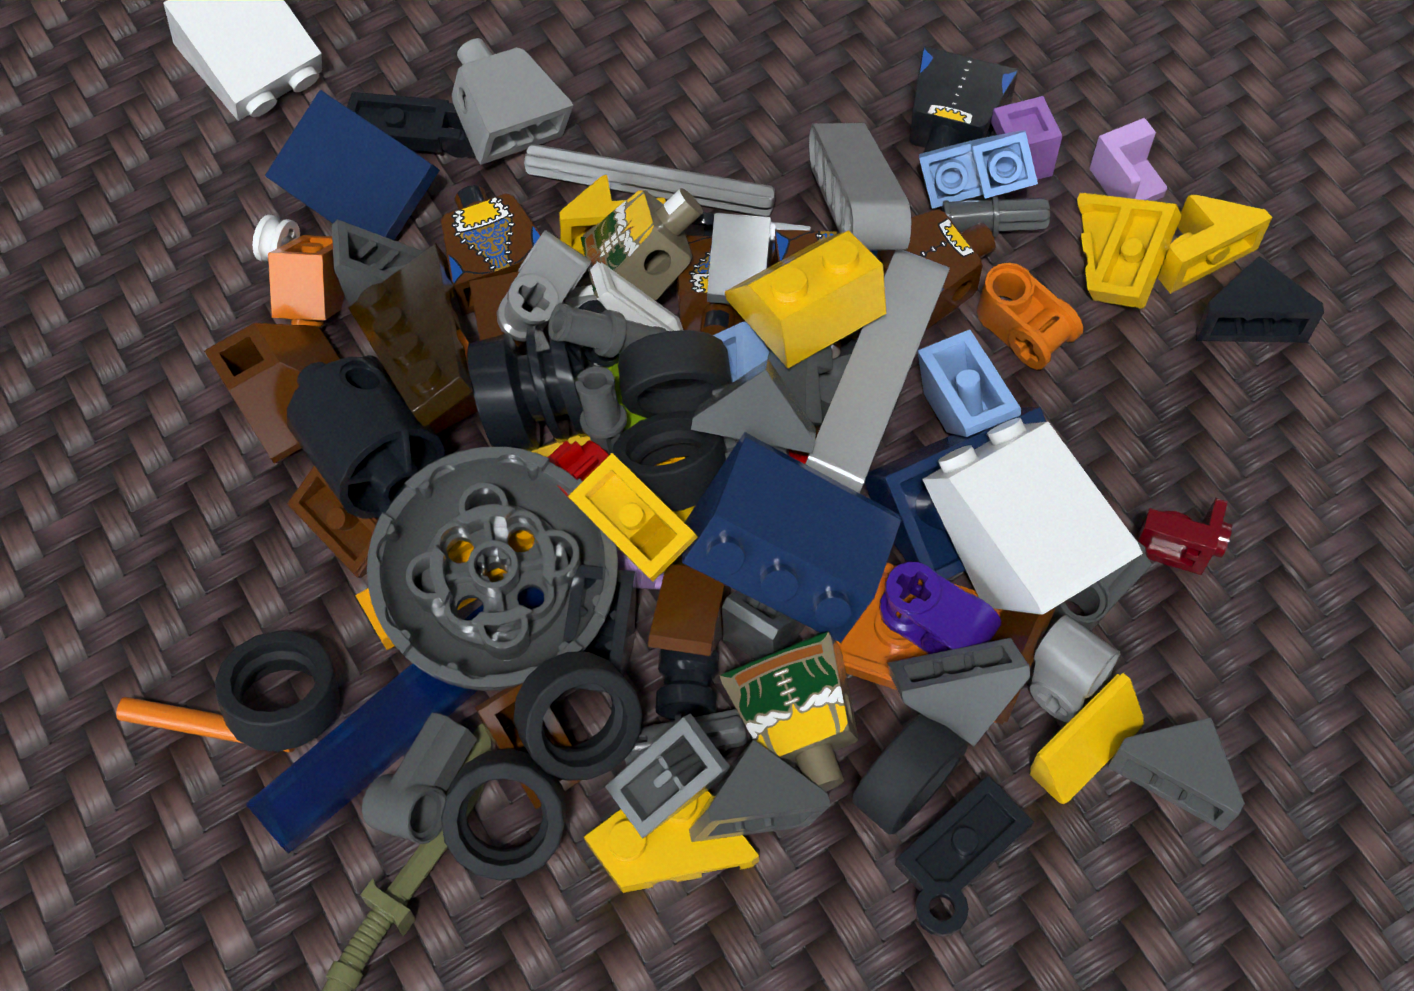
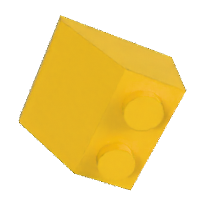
M849 230L820 239L725 291L726 300L787 368L794 366L887 314L883 264Z

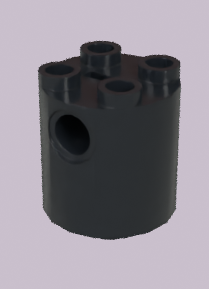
M350 356L329 362L328 364L315 362L306 366L299 373L297 378L299 387L295 390L287 408V427L347 513L362 519L380 518L382 512L386 513L393 501L406 488V481L427 465L444 457L445 448L439 436L430 425L424 428L413 415L383 364L375 356Z

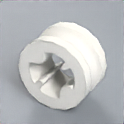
M265 215L259 221L253 236L252 246L256 259L268 262L269 252L300 237L298 224L293 220L285 219L280 221L274 215Z

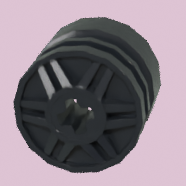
M539 325L527 328V355H521L518 346L509 333L469 343L467 357L473 395L485 433L492 447H511L527 451L537 449L540 446L539 421L545 420L555 440L558 443L565 442L569 438L568 415L577 434L580 437L588 436L583 432L580 425V415L583 412V408L575 382L578 381L577 376L579 373L590 368L582 346L567 341L552 340L550 335L549 346Z

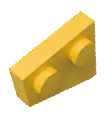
M1079 193L1077 203L1082 214L1084 233H1081L1083 252L1087 258V266L1085 267L1087 289L1093 301L1144 309L1182 216L1177 204Z
M706 791L643 839L621 809L584 836L588 847L623 893L651 888L656 883L667 880L681 882L701 878L702 873L740 866V870L751 868L759 862L758 853L743 835L691 842L689 829L712 796L709 791Z

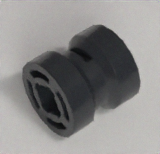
M661 649L659 651L658 670L664 677V685L656 691V713L670 720H675V714L682 713L683 717L688 714L698 717L716 713L717 693L710 686H712V680L718 675L719 653L714 650L711 656Z

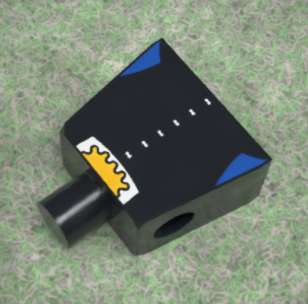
M924 46L921 54L909 141L915 146L925 148L923 152L925 153L994 136L996 132L991 123L993 109L1012 104L1019 69Z

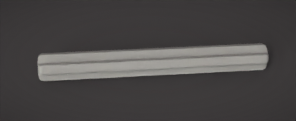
M537 144L530 145L525 155L524 164L526 172L535 176L591 185L601 176L607 175L610 189L630 193L646 190L654 197L669 199L680 188H683L700 205L765 217L771 215L775 204V188L770 185Z

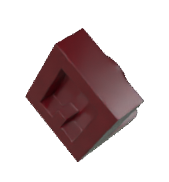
M1215 498L1202 523L1192 521L1190 517L1177 511H1158L1149 508L1138 531L1136 540L1146 548V555L1149 560L1202 575L1212 556L1222 558L1228 546L1233 527L1232 524L1223 521L1228 501Z

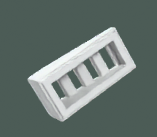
M597 261L590 269L600 302L607 310L622 313L625 320L652 327H662L666 331L684 330L679 317L605 264H600Z

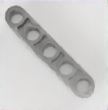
M864 122L812 123L809 135L810 166L839 233L849 230L869 251L906 250L911 235L909 201Z
M895 250L884 276L887 314L863 326L815 439L813 454H809L806 465L860 493L950 267L905 250Z

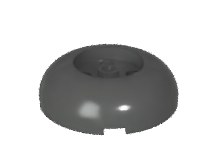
M481 447L456 452L427 465L406 481V488L397 496L386 513L382 512L375 526L367 560V580L371 602L383 630L395 647L410 662L432 677L451 685L481 691H499L523 684L526 677L545 660L565 652H583L598 634L610 611L615 594L618 571L616 545L558 487L560 486L569 495L583 481L580 478L577 480L565 470L550 463L549 458L511 447ZM518 530L526 531L534 537L532 548L526 552H516L508 545L510 536ZM458 541H467L474 546L467 562L456 563L448 556L449 551ZM580 565L603 567V579L596 581L586 591L584 607L588 614L581 617L576 637L570 643L563 642L573 576ZM495 568H500L507 572L503 573L504 579L498 582H490L488 576H486L489 571ZM535 587L543 592L545 596L544 602L540 607L528 609L519 605L518 597L520 593L526 588ZM475 598L483 604L484 611L480 612L472 620H462L457 614L460 603L465 599Z

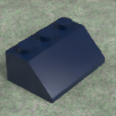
M1041 407L1021 408V415L1015 417L1021 418L1023 424L1046 422ZM1000 424L968 437L952 434L868 472L864 483L871 500L900 515L901 523L894 544L907 562H920L927 565L945 579L966 570L922 479L941 469L938 460L946 454L968 445H972L975 450L989 442L988 431Z
M744 432L684 522L698 538L682 553V563L822 634L829 631L834 640L841 643L875 598L901 523V518L894 511Z

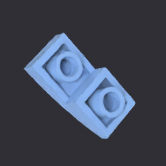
M1025 130L972 140L919 154L932 209L942 206L944 200L949 202L962 201L984 195L986 199L1038 184Z

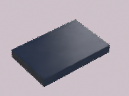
M319 90L265 176L331 223L338 219L395 240L440 169L322 90Z

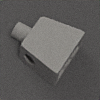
M480 38L471 39L460 47L457 57L461 61L462 66L457 71L452 91V102L480 165L528 149L532 144L540 145L563 136L573 104L524 49L516 47L492 55L485 42Z

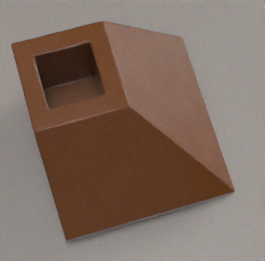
M253 323L204 350L272 462L275 464L301 449L302 447L287 427V408L295 390L299 387L297 383L298 375L311 363L323 362L328 364L340 359L320 328L312 325Z

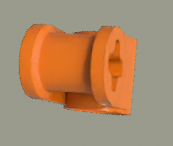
M1002 263L991 268L986 275L977 307L978 319L984 327L992 331L1010 347L1015 355L1030 368L1036 370L1043 369L1051 361V354L1065 342H1074L1083 334V324L1077 312L1068 303L1057 298L1035 279L1026 268L1019 264ZM998 296H1005L1013 301L1003 300Z

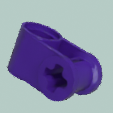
M906 562L895 567L888 576L885 592L880 601L881 618L891 630L897 632L927 654L987 643L1001 626V619L998 613L989 604L979 597L963 591L934 572L927 565L920 562ZM919 579L923 580V586L918 585ZM910 594L916 596L910 604L903 601ZM897 612L902 614L900 618L896 616Z

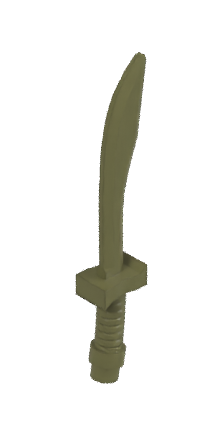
M483 723L475 730L473 735L477 740L459 771L467 762L486 751H492L491 738ZM485 784L478 787L470 797L466 810L467 818L475 807ZM443 830L431 842L419 845L385 893L379 889L374 878H372L360 895L372 911H369L367 917L359 926L358 931L355 932L353 938L349 941V945L344 949L345 952L341 954L340 959L333 961L326 975L328 980L322 991H355L363 977L361 970L364 969L365 963L368 962L369 957H371L391 924L397 925L401 935L404 937L415 922L411 910L406 905L448 848L444 842Z

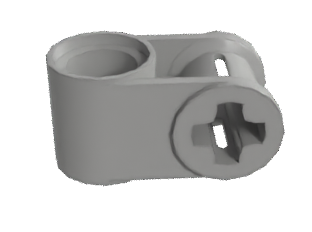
M544 230L519 268V274L498 307L497 323L501 331L505 334L509 333L512 339L516 341H526L527 328L539 325L543 331L550 320L555 306L562 303V301L565 303L592 261L547 230ZM523 304L529 305L533 309L530 313L523 309Z
M1064 615L1052 626L1035 652L1033 659L1036 663L1032 683L1029 687L1030 693L1034 700L1050 715L1068 723L1082 710L1085 698L1092 696L1101 685H1104L1110 679L1112 670L1119 659L1120 651L1068 615Z

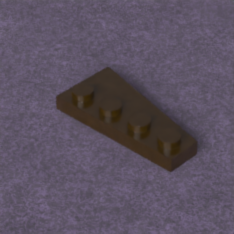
M436 243L382 283L366 288L360 294L358 300L348 307L410 411L424 428L473 392L465 349L457 337V330L461 328L458 315L451 305V298L454 297L452 283L447 278L445 272L449 269L448 260Z

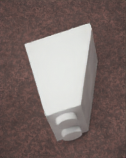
M167 0L164 2L174 45L238 121L248 115L258 117L265 114L275 106L278 97L292 89L294 92H301L317 81L319 73L322 72V53L284 0Z
M1021 418L1006 421L988 431L989 442L975 450L972 445H968L946 454L938 460L941 469L922 479L978 597L992 608L1043 615L1143 554L1138 542L1049 422L1023 424Z

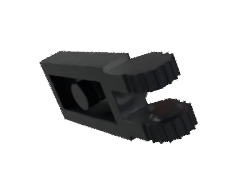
M361 92L351 93L347 108L410 150L442 153V150H444L453 157L475 158L453 103H449V100Z

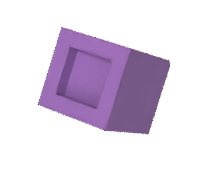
M1041 96L994 108L991 123L996 134L1000 135L1025 130L1037 180L1053 176L1062 134L1044 97Z

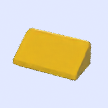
M1124 673L1121 675L1117 674L1037 753L1029 769L1031 771L1029 775L1059 803H1068L1115 755L1123 740L1134 736L1142 728L1144 718L1131 679Z

